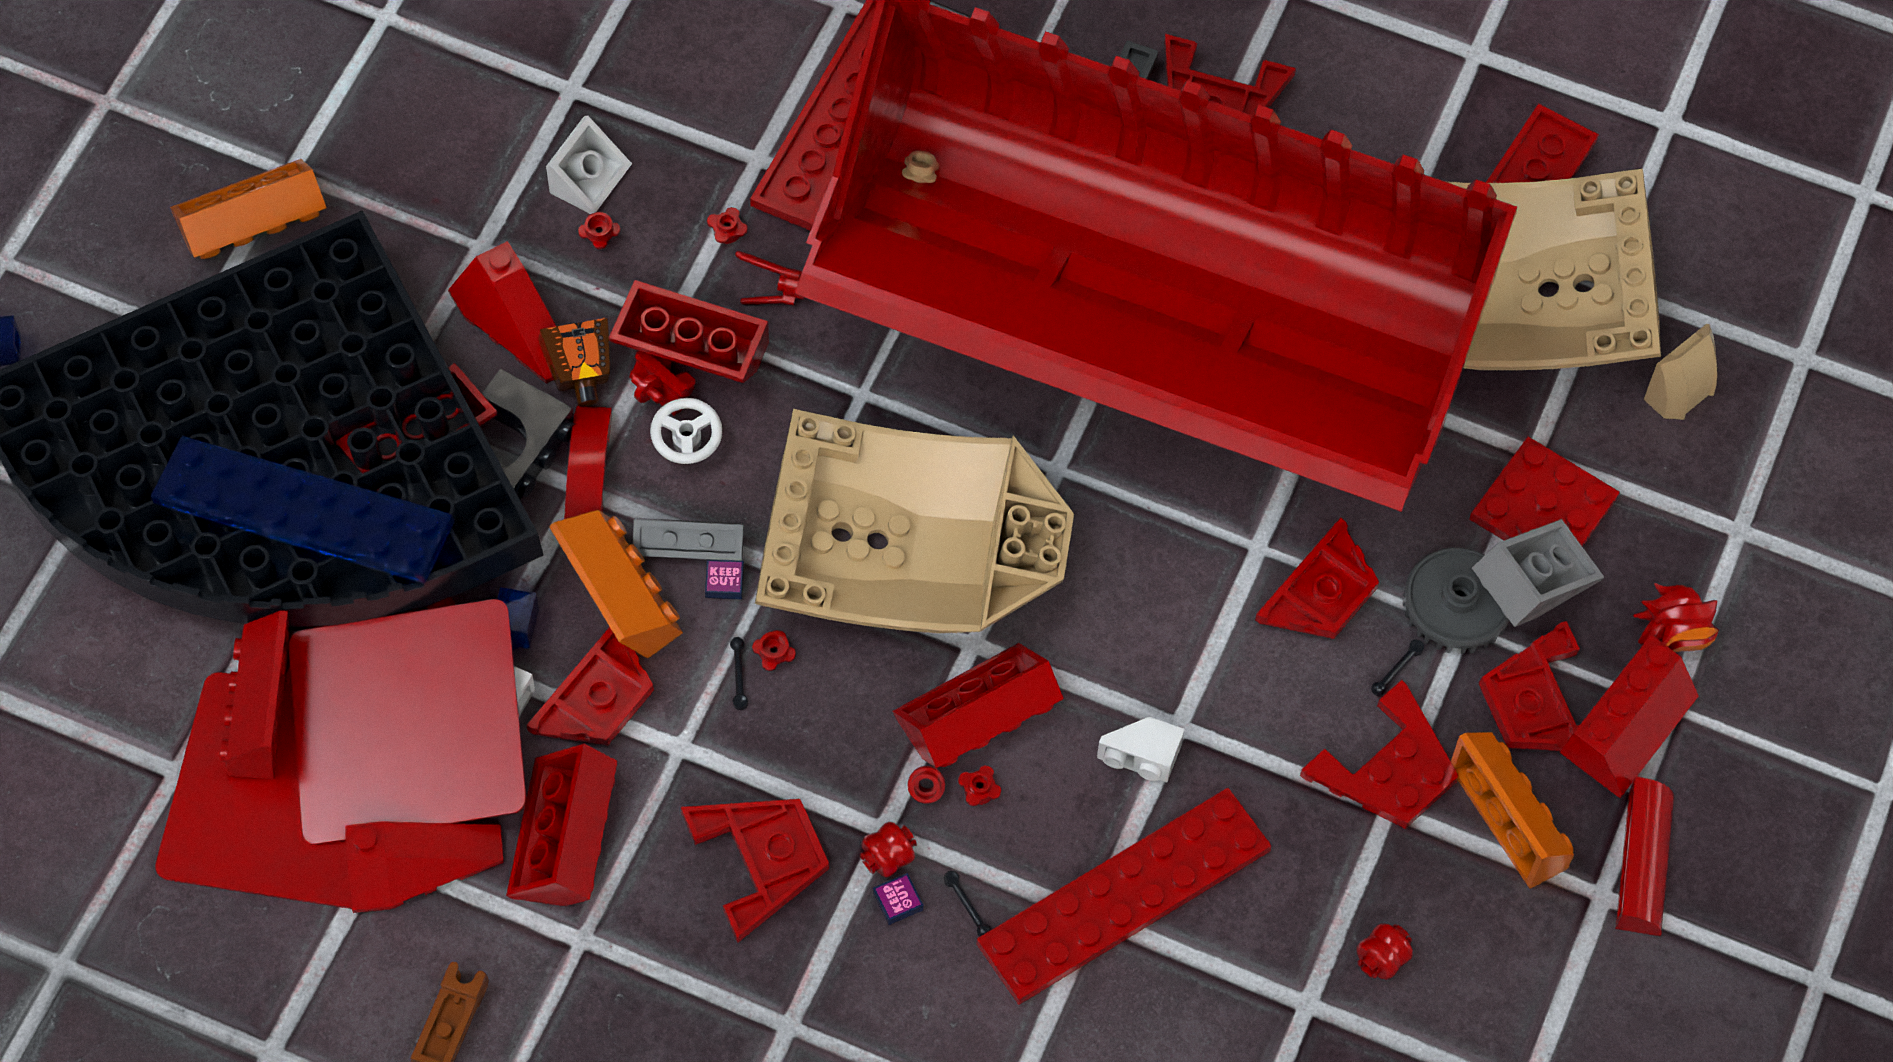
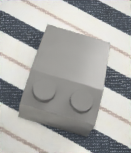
M1562 519L1497 543L1472 567L1483 587L1489 591L1500 606L1504 616L1510 620L1514 627L1538 618L1604 578L1603 574Z

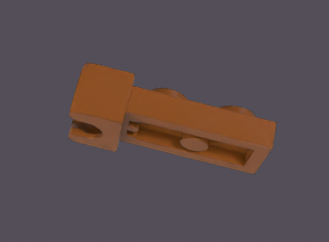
M451 962L440 984L441 989L411 1055V1062L455 1061L477 1007H480L488 988L489 980L484 971H478L471 982L464 984L460 983L461 973L459 972L458 963Z

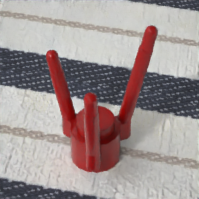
M736 251L735 256L740 260L780 274L777 291L783 292L781 296L741 298L740 303L742 305L783 303L794 306L796 298L805 299L795 294L802 271L786 268L751 254Z

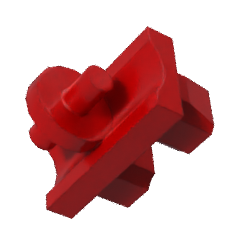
M642 351L636 352V363L629 377L632 379L631 382L637 386L634 398L638 402L645 403L652 399L656 404L660 403L664 406L670 401L687 398L693 392L695 379L687 372H681L675 376L670 372L671 360ZM682 409L674 411L671 414L675 416L676 414L681 412Z

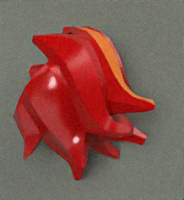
M1655 583L1654 585L1661 597L1655 600H1643L1641 603L1647 609L1633 615L1635 618L1650 621L1639 638L1638 643L1642 645L1650 635H1653L1674 652L1697 651L1710 646L1715 641L1719 629L1712 623L1716 613L1717 600L1702 602L1698 593L1691 587L1684 585L1662 586Z

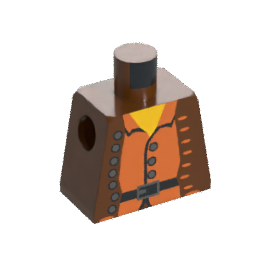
M602 318L540 329L539 345L558 391L575 389L578 406H589L598 403L596 385L608 382L610 375L608 319Z

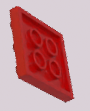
M1528 436L1474 508L1469 520L1504 541L1562 519L1583 547L1618 499L1620 491Z

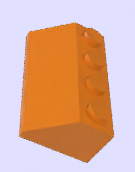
M298 159L171 206L170 208L189 252L194 258L200 256L201 259H207L218 255L221 252L220 248L232 243L234 247L248 244L254 240L253 236L265 231L267 234L280 232L286 229V223L297 219L300 222L312 220L320 215L319 211L327 207L313 169L302 159Z
M596 510L556 521L549 526L620 643L642 656L650 658L683 633L676 622L680 619L679 614L670 602H664L659 594L662 590L661 585L650 572L646 573L641 564L645 560L642 554L633 544L629 545L624 538L627 531L616 516L610 518L603 512Z
M1492 732L1464 733L1460 735L1451 759V763L1459 775L1458 782L1529 889L1567 870L1574 856L1572 843L1564 833H1559L1553 824V817L1549 808L1543 802L1539 803L1533 794L1532 785L1528 777L1523 772H1518L1512 763V756L1508 747L1503 742H1498Z

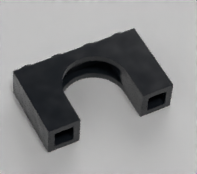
M500 369L482 392V395L497 411V415L493 419L514 429L526 441L525 448L520 457L511 465L503 468L519 500H521L523 496L527 497L533 491L536 478L543 469L547 470L552 465L556 457V450L562 442L566 443L571 439L572 427L575 425L573 423V407Z

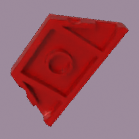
M1340 518L1258 611L1255 621L1264 625L1331 639L1336 638L1378 589L1379 581L1372 568L1365 563V556L1358 544L1355 545L1350 537L1345 520Z
M609 627L528 722L527 730L534 735L608 746L654 691L653 683L647 672L640 665L636 652L620 643Z

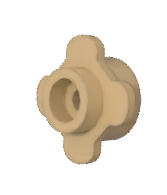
M915 151L905 158L904 163L907 167L902 170V175L905 178L918 183H933L936 181L937 175L935 171L939 169V163L932 154L925 151Z

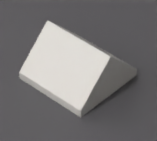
M588 115L584 116L546 166L549 192L589 214L595 213L632 163Z

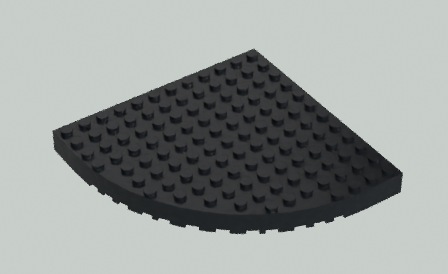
M363 210L0 369V463L19 497L43 527L75 557L109 580L149 600L194 615L239 624H247L278 611H288L289 627L305 628L308 626L339 625L391 616L413 609H423L428 605L477 587L544 556L534 525ZM442 394H450L452 399L445 398L439 400L437 397ZM457 408L459 413L454 418L447 420V415L454 413ZM415 414L416 418L407 423L406 431L411 435L422 434L424 438L412 440L404 435L402 423L409 415ZM372 422L376 424L371 429L363 427ZM349 432L351 433L348 436L347 443L355 465L336 444L338 439ZM385 433L394 434L400 444L397 447V442L391 438L378 442L377 437ZM396 451L395 458L390 460L382 459V455H390ZM357 467L365 470L369 469V471L361 473Z

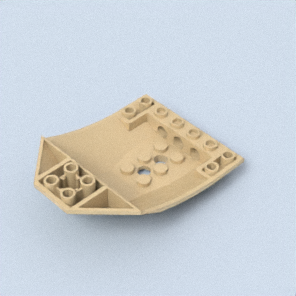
M1643 168L1571 179L1488 183L1493 187L1497 200L1517 206V214L1464 368L1474 370L1560 369L1661 357L1659 306ZM1448 182L1467 189L1468 185L1471 184L1460 182ZM1581 281H1591L1594 283L1592 289L1587 292L1575 290L1576 285ZM1546 282H1554L1559 286L1558 292L1551 297L1540 295L1539 288Z
M793 409L768 526L755 604L827 620L903 631L928 633L981 632L1063 582L1074 513L1014 435L1012 438H987L928 434L866 425ZM838 528L845 529L849 532L851 539L845 542L838 541L833 537L832 531ZM872 533H880L886 537L888 545L883 549H874L868 544L867 537Z

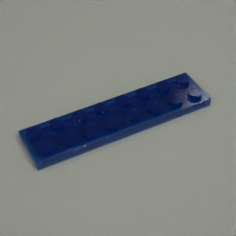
M184 436L178 442L151 494L153 503L424 584L454 523L452 514Z

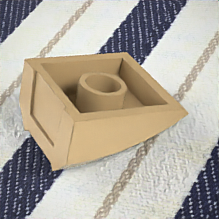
M1705 324L1656 364L1644 400L1663 418L1684 420L1686 413L1708 395L1714 396L1717 383L1715 341L1710 324Z

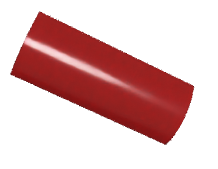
M1635 776L1628 794L1615 929L1661 936L1674 793L1661 782Z

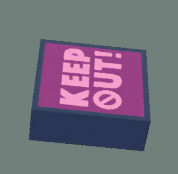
M707 560L705 598L742 599L744 561Z
M908 873L873 888V894L888 925L923 911L924 905Z

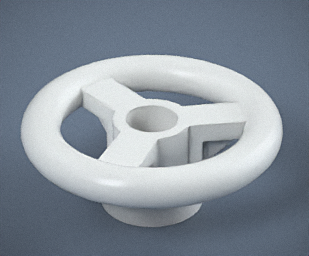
M680 398L668 402L657 411L651 423V440L656 450L664 458L679 464H693L708 458L717 449L722 438V423L716 411L707 403L694 398ZM680 409H694L702 413L701 416L692 421L683 420L681 422L668 416ZM711 424L712 433L710 440L702 449L698 450L701 445V429ZM661 427L672 431L673 445L679 452L670 449L664 443ZM685 431L692 433L690 436L681 435Z

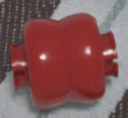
M887 822L877 832L868 834L862 839L861 844L864 852L859 855L861 860L865 859L862 862L870 873L874 874L877 871L881 876L887 878L892 876L899 867L913 862L915 858L913 847L917 846V842L915 839L911 840L914 836L905 825H902L900 828L894 822Z
M1378 924L1371 934L1357 945L1358 965L1362 966L1360 967L1361 970L1369 977H1373V979L1376 977L1385 980L1391 979L1396 975L1399 968L1406 964L1413 956V949L1410 944L1412 942L1411 937L1399 925Z

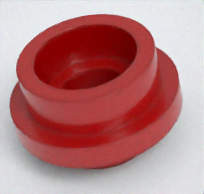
M919 767L909 776L908 791L918 802L933 803L939 800L944 793L946 785L944 776L934 767ZM922 779H930L934 786L928 789L921 786L920 781Z

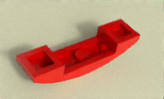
M576 406L573 420L575 425L572 427L564 519L596 510L603 512V490L608 442H610L612 408Z

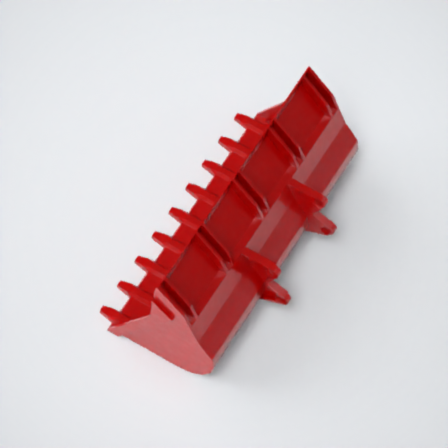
M931 0L877 1L833 174L806 241L807 244L812 245V248L795 291L796 295L1402 512L1422 465H1427L1441 435L1517 214V206L1497 200L1493 187L1486 182L1476 179L1465 189L1424 175L1425 170L1416 158L1403 154L1393 164L1352 150L1353 145L1343 133L1330 129L1324 138L1320 139L1280 125L1281 120L1274 110L1265 106L1258 105L1252 112V115L1212 102L1209 100V94L1201 84L1187 80L1181 90L1140 77V72L1128 59L1115 56L1111 66L1070 53L1068 52L1070 48L1058 35L1045 31L1041 42L1000 29V24L990 12L977 7L974 8L972 16L969 18L929 4ZM915 151H925L932 154L939 163V169L935 171L937 175L936 181L933 183H918L905 178L902 175V170L907 167L904 163L905 158Z

